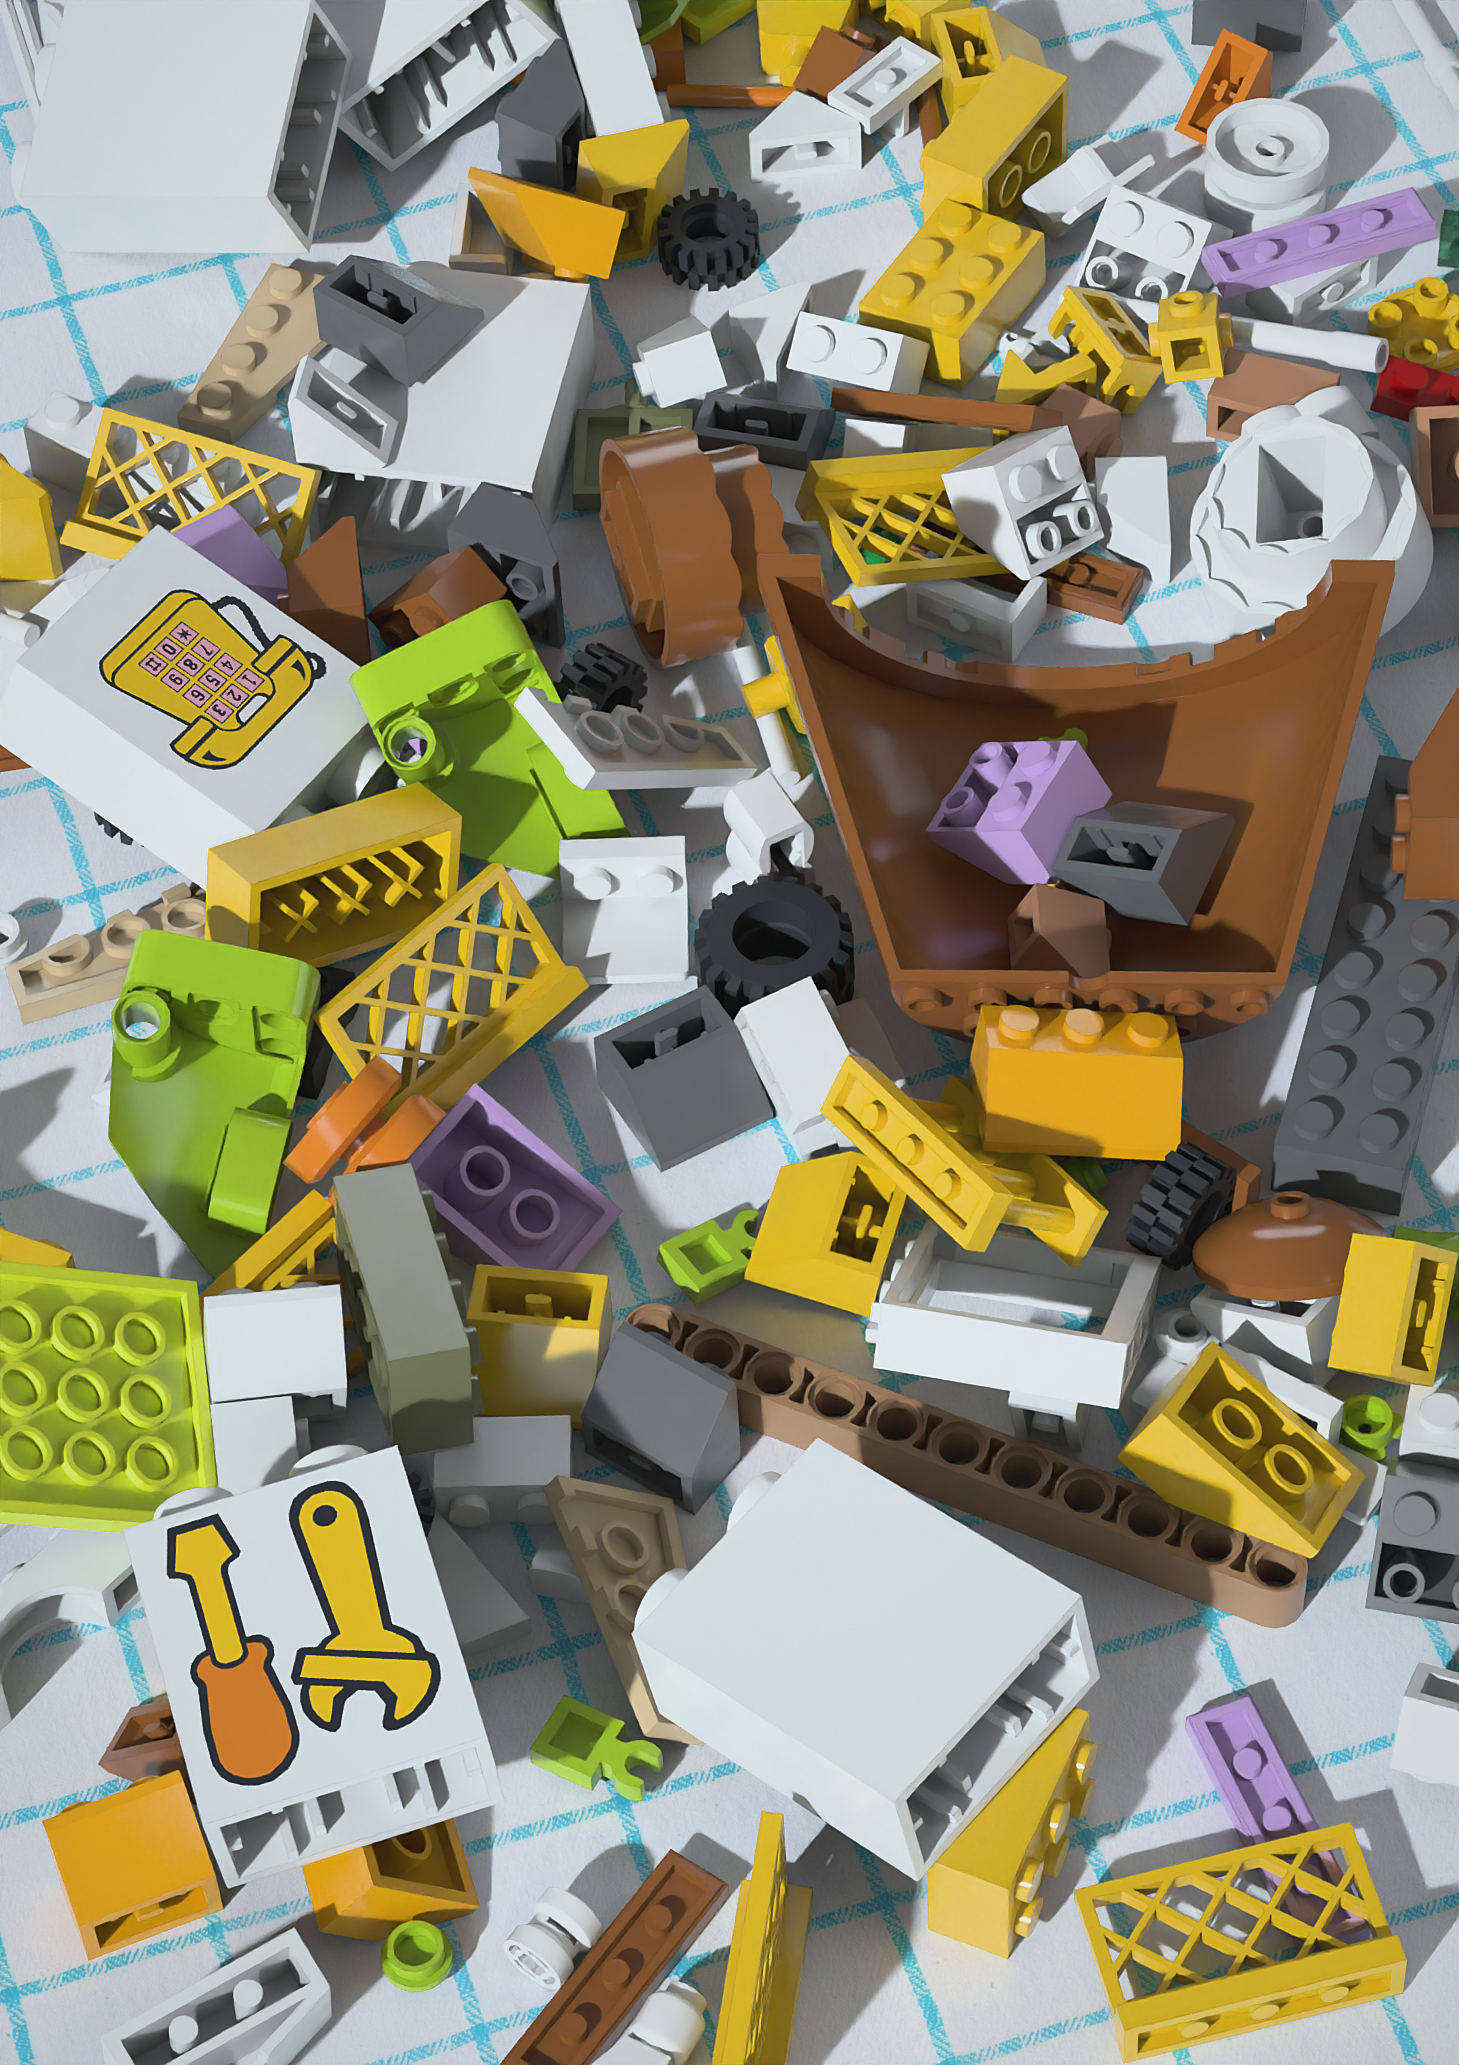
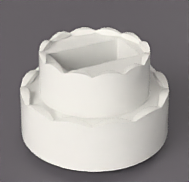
M1313 415L1300 416L1294 419L1269 420L1259 425L1252 433L1241 436L1233 441L1225 450L1220 462L1213 468L1209 476L1208 486L1198 497L1191 517L1190 549L1207 603L1217 623L1232 639L1255 629L1262 632V640L1275 634V619L1287 611H1294L1307 606L1306 596L1322 579L1331 559L1395 560V578L1379 634L1380 638L1396 626L1418 601L1428 581L1433 563L1434 547L1430 524L1409 473L1394 452L1383 442L1373 437L1359 434L1341 424H1334ZM1323 532L1318 536L1310 537L1312 533Z

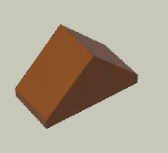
M166 1699L130 1708L98 1765L108 1773L132 1782L143 1777L163 1776L179 1770L190 1802L196 1806V1799L169 1700Z

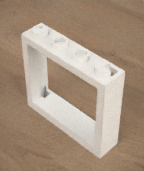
M927 1219L916 1241L907 1239L903 1260L896 1259L891 1281L884 1280L879 1302H872L870 1322L866 1327L865 1340L868 1343L876 1344L873 1368L1119 1409L1154 1321L1162 1257L1090 1246L1080 1267L1075 1268L1067 1265L1039 1237L998 1230L995 1231L985 1252L965 1250L934 1220ZM936 1290L1108 1320L1102 1335L928 1305Z

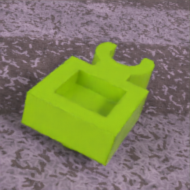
M747 1209L738 1213L733 1219L731 1228L725 1231L713 1219H710L661 1243L656 1261L696 1306L745 1281L744 1275L757 1239L748 1234L755 1231L759 1213L756 1209Z
M563 1695L529 1749L532 1764L590 1791L594 1790L603 1775L613 1780L614 1787L621 1796L632 1801H642L646 1795L645 1781L628 1772L633 1767L646 1766L660 1773L663 1768V1755L656 1745L648 1741L634 1740L624 1743L627 1737L625 1722L566 1695Z

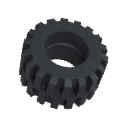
M771 875L757 877L758 883L748 885L745 880L732 885V894L730 895L720 892L711 900L712 909H704L698 919L699 929L695 930L694 937L697 988L706 984L733 1021L742 1007L811 976L818 991L822 989L828 991L836 1006L852 1001L855 981L852 922L848 912H841V902L833 894L823 897V887L813 882L806 886L799 885L797 877L785 876L783 881H771ZM770 956H785L796 959L793 962L782 965H763L754 962Z

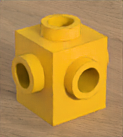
M1188 290L1178 292L1170 298L1159 299L1158 322L1148 323V334L1152 358L1161 357L1165 384L1224 377L1225 349L1234 348V330L1231 313L1220 314L1217 292L1202 294L1198 291Z

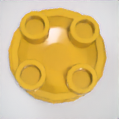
M1436 277L1421 278L1414 287L1391 293L1381 302L1374 304L1370 308L1367 324L1368 336L1386 338L1389 343V355L1446 373L1459 369V296L1449 291L1445 281Z

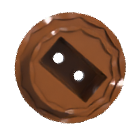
M683 425L605 440L602 444L599 458V485L602 506L599 517L608 543L612 566L625 612L646 660L655 670L661 671L737 650L736 642L741 637L744 629L742 617L766 611L758 587L757 554H790L788 545L781 536L784 525L783 512L778 501L771 494V473L759 461L758 449L752 445L741 444L702 452L699 449L696 432L690 428L683 427Z

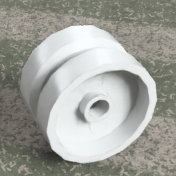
M1255 98L1235 103L1219 113L1207 129L1204 207L1211 220L1233 229V235L1243 236L1324 212L1330 133L1322 119L1303 105L1275 98Z

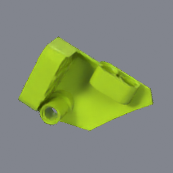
M499 600L484 605L369 662L355 671L349 678V683L381 747L382 755L405 785L420 782L462 815L460 854L489 863H502L504 867L561 881L559 840L632 837L609 790H582V788L572 783L565 775L564 766L514 706V703L526 686L543 689L548 697L546 701L560 704L562 702L511 601ZM419 738L425 739L428 742L425 754L418 761L411 763L400 761V750L409 740Z
M144 929L136 935L120 999L112 1010L113 1047L108 1141L160 1215L215 1281L269 1231L285 1167L283 1162L287 1158L293 1129L291 1115L315 1022L312 1015L317 1012L320 1002L321 975L312 965L294 958L164 930ZM138 1022L150 1023L158 1029L152 1036L146 1038H135L126 1032L128 1027Z

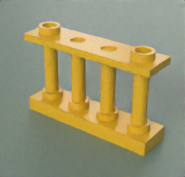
M847 1055L820 1109V1112L965 1250L984 1253L999 1223L1029 1228L1067 1265L1079 1268L1109 1212L1048 1155L983 1151L973 1087L961 1076L951 1075L938 1102L908 1097L867 1058Z

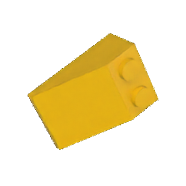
M1213 1340L1166 1384L1116 1456L1141 1482L1148 1485L1167 1503L1310 1559L1320 1551L1366 1478V1475Z

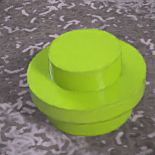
M420 1920L405 1922L392 1931L382 1946V1969L388 1981L401 1990L424 1992L433 1989L441 1984L451 1971L453 1950L450 1940L442 1930L428 1922Z

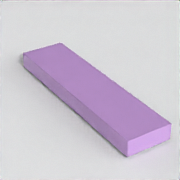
M1409 187L1202 247L1201 262L1223 299H1227L1436 238L1437 223L1414 187Z
M1251 1694L1186 1717L1185 1730L1245 1847L1320 1829ZM1331 1850L1311 1854L1302 1869L1336 1887L1344 1876ZM1294 1859L1287 1860L1285 1862L1292 1864ZM1260 1867L1256 1868L1270 1898H1272L1283 1878ZM1293 1885L1279 1910L1314 1927L1329 1901L1299 1886ZM1350 1888L1348 1893L1354 1895L1352 1889ZM1339 1907L1324 1933L1346 1944H1352L1369 1939L1370 1928L1367 1920ZM1289 1934L1299 1953L1305 1941ZM1316 1947L1313 1953L1320 1952L1323 1950Z

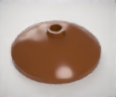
M1285 1191L1274 1194L1270 1198L1249 1203L1209 1226L1193 1246V1269L1199 1279L1205 1284L1221 1292L1238 1297L1264 1301L1321 1299L1341 1295L1345 1277L1344 1269L1353 1233L1391 1238V1236L1368 1215L1327 1198L1309 1196L1299 1191Z

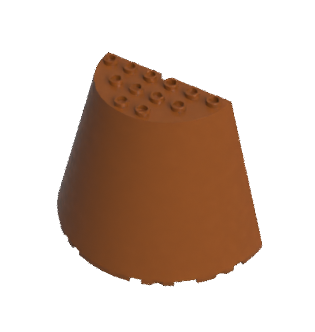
M757 554L758 587L891 993L894 1001L904 1013L924 1027L937 1033L973 1044L981 1005H1022L1034 1008L1088 1009L1091 1011L1123 1013L1150 1012L1159 1015H1174L1180 1044H1184L1230 1030L1253 1019L1257 1015L1269 1011L1270 1006L1282 994L1289 976L1393 586L1395 560L1331 559L1322 579L1306 596L1307 606L1298 610L1287 611L1275 619V634L1262 640V632L1255 629L1239 637L1214 645V659L1193 665V655L1187 652L1170 656L1164 662L1156 664L1133 662L1090 667H1033L982 661L955 662L946 658L945 654L930 650L923 652V662L906 657L905 642L891 637L870 625L862 628V634L854 629V614L845 607L832 604V591L825 581L821 568V554ZM1079 728L1088 737V744L1085 748L1087 756L1112 792V796L1105 807L1129 801L1232 814L1236 823L1189 925L1105 914L1106 928L1111 931L1112 937L1109 951L1110 971L1105 975L1096 978H1078L1070 975L1069 971L1012 970L1007 918L1035 884H1007L934 843L925 833V830L940 809L942 800L951 792L968 766L972 754L982 743L1037 741L1041 737L1059 738L1064 736L1066 730Z

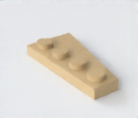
M276 263L270 265L177 415L179 429L234 445L278 402L277 393L288 382L295 380L302 358L307 355L314 358L326 345L333 348V346L319 338L313 288L326 276Z
M183 882L162 892L163 902L150 909L134 915L128 908L107 918V924L102 931L87 939L79 934H74L4 967L22 1024L26 1025L43 1019L53 1018L60 1014L119 998L135 938L139 931L157 929L205 939L206 890L199 885L190 889Z
M556 1475L543 1489L643 1735L704 1746V1742L659 1714L631 1634L634 1631L635 1618L640 1603L650 1587L666 1572L676 1568L686 1569L673 1498Z

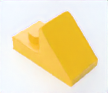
M1009 349L1004 361L994 402L1040 407L1062 383L1096 399L1097 365L1083 351L1062 362L1054 363L1045 370L1035 374L1012 349ZM993 429V446L1015 434L1026 432Z

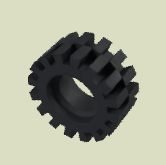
M698 188L690 190L689 200H686L679 194L673 198V207L666 204L662 208V217H658L657 220L659 262L662 263V270L665 275L672 274L673 282L681 286L688 279L689 289L698 291L700 284L706 283L708 284V292L718 291L719 282L724 281L727 288L737 285L736 275L745 281L751 276V268L756 269L760 255L758 215L755 209L751 210V203L746 198L737 202V193L730 190L727 191L724 197H720L719 188H709V195L701 196ZM705 236H716L724 238L723 240L712 243H701L693 241L697 238Z
M590 643L586 645L585 652L578 650L573 654V664L565 663L560 670L563 675L559 683L553 681L552 684L562 703L567 695L589 699L593 706L591 710L611 714L617 705L636 708L641 713L644 705L639 703V700L647 696L648 687L643 684L648 680L647 673L643 671L644 667L602 643H597V645Z
M1191 1142L1179 1144L1176 1152L1171 1150L1165 1156L1163 1166L1160 1164L1156 1166L1152 1172L1153 1179L1149 1184L1145 1183L1139 1192L1143 1196L1140 1201L1134 1203L1130 1212L1134 1216L1127 1222L1126 1230L1129 1232L1126 1235V1241L1146 1255L1162 1257V1264L1171 1270L1178 1271L1182 1265L1184 1267L1188 1266L1192 1262V1250L1197 1239L1209 1226L1226 1215L1228 1209L1225 1206L1233 1200L1235 1194L1232 1188L1237 1182V1177L1234 1176L1237 1171Z

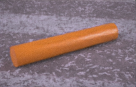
M668 84L667 101L669 106L776 109L794 90L797 91V87Z

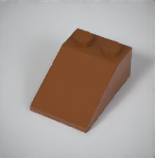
M1459 686L1409 767L1407 794H1395V833H1403V835L1391 836L1390 867L1391 874L1403 875L1404 899L1459 900Z

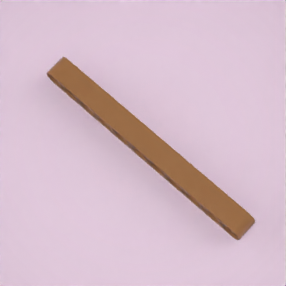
M658 1303L643 1304L633 1309L625 1318L626 1322L646 1333L652 1331L661 1334L674 1345L677 1351L701 1364L711 1363L721 1368L736 1383L740 1426L806 1450L819 1438L901 1488L1260 1626L1269 1628L1287 1627L1296 1622L1303 1613L1308 1575V1563L1305 1556L1169 1504L1148 1487L667 1305ZM771 1391L783 1392L780 1394H768V1392ZM833 1414L845 1415L843 1417L837 1418L827 1417L828 1415ZM895 1437H900V1438H905L906 1440H903V1441H891V1440H888V1439H890V1438H895ZM953 1461H965V1462H968L967 1464H964V1465H954V1464H950V1462H953ZM1023 1484L1031 1487L1026 1489H1017L1011 1486ZM1080 1508L1092 1509L1093 1512L1080 1513L1074 1510ZM1143 1532L1155 1533L1158 1536L1147 1538L1139 1536L1137 1534ZM1212 1556L1221 1559V1561L1209 1562L1201 1558ZM1279 1581L1283 1582L1286 1585L1275 1587L1267 1585L1264 1582Z

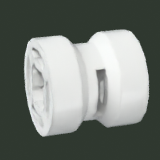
M553 1886L548 1887L534 1904V1917L530 1922L517 1925L503 1944L507 1957L524 1975L537 1984L552 1990L559 1989L574 1969L573 1959L578 1952L589 1951L604 1931L601 1921L583 1901L568 1891Z

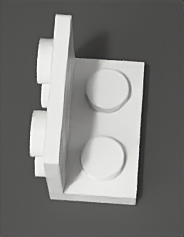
M685 836L559 840V866L563 896L562 961L565 966H577L588 985L686 981L689 978V933Z

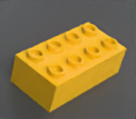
M416 782L208 848L205 939L304 961L315 968L398 942L457 893L462 815L420 782Z

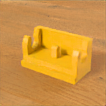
M1067 286L1062 294L1064 299L1049 322L1048 332L1054 339H1058L1064 332L1065 326L1073 320L1075 324L1070 328L1066 339L1071 347L1077 348L1080 353L1084 351L1097 365V375L1103 382L1099 390L1100 400L1109 405L1115 398L1118 401L1116 406L1121 413L1133 415L1163 371L1161 358H1152L1150 344L1109 292Z

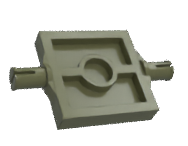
M632 377L625 382L624 405L608 409H577L572 487L573 510H601L599 458L601 447L605 440L681 425L693 430V408H660L648 404V396L643 397L639 387L636 394L635 377Z

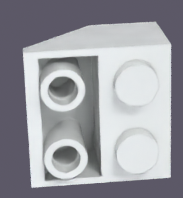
M1112 184L1073 286L1113 292L1120 297L1159 303V299L1170 298L1172 295L1182 291L1193 290L1205 294L1214 282L1201 262L1202 247L1231 239L1234 230L1140 191Z
M1067 425L1015 434L941 475L960 531L1021 580H1029L1104 538L1098 514Z
M301 1282L293 1284L284 1290L262 1292L235 1288L226 1290L218 1296L204 1297L203 1344L210 1405L292 1396L294 1419L307 1418L308 1422L345 1419L347 1377L340 1284L322 1286L314 1282Z

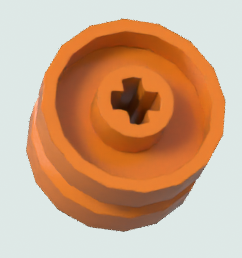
M376 1054L350 1084L344 1081L306 1125L309 1131L288 1155L283 1164L307 1184L319 1182L340 1158L349 1165L342 1175L401 1165L409 1159L447 1113L421 1092L411 1095L391 1118L385 1115L381 1110L401 1087L402 1074L379 1054ZM332 1186L329 1190L328 1202L334 1207Z

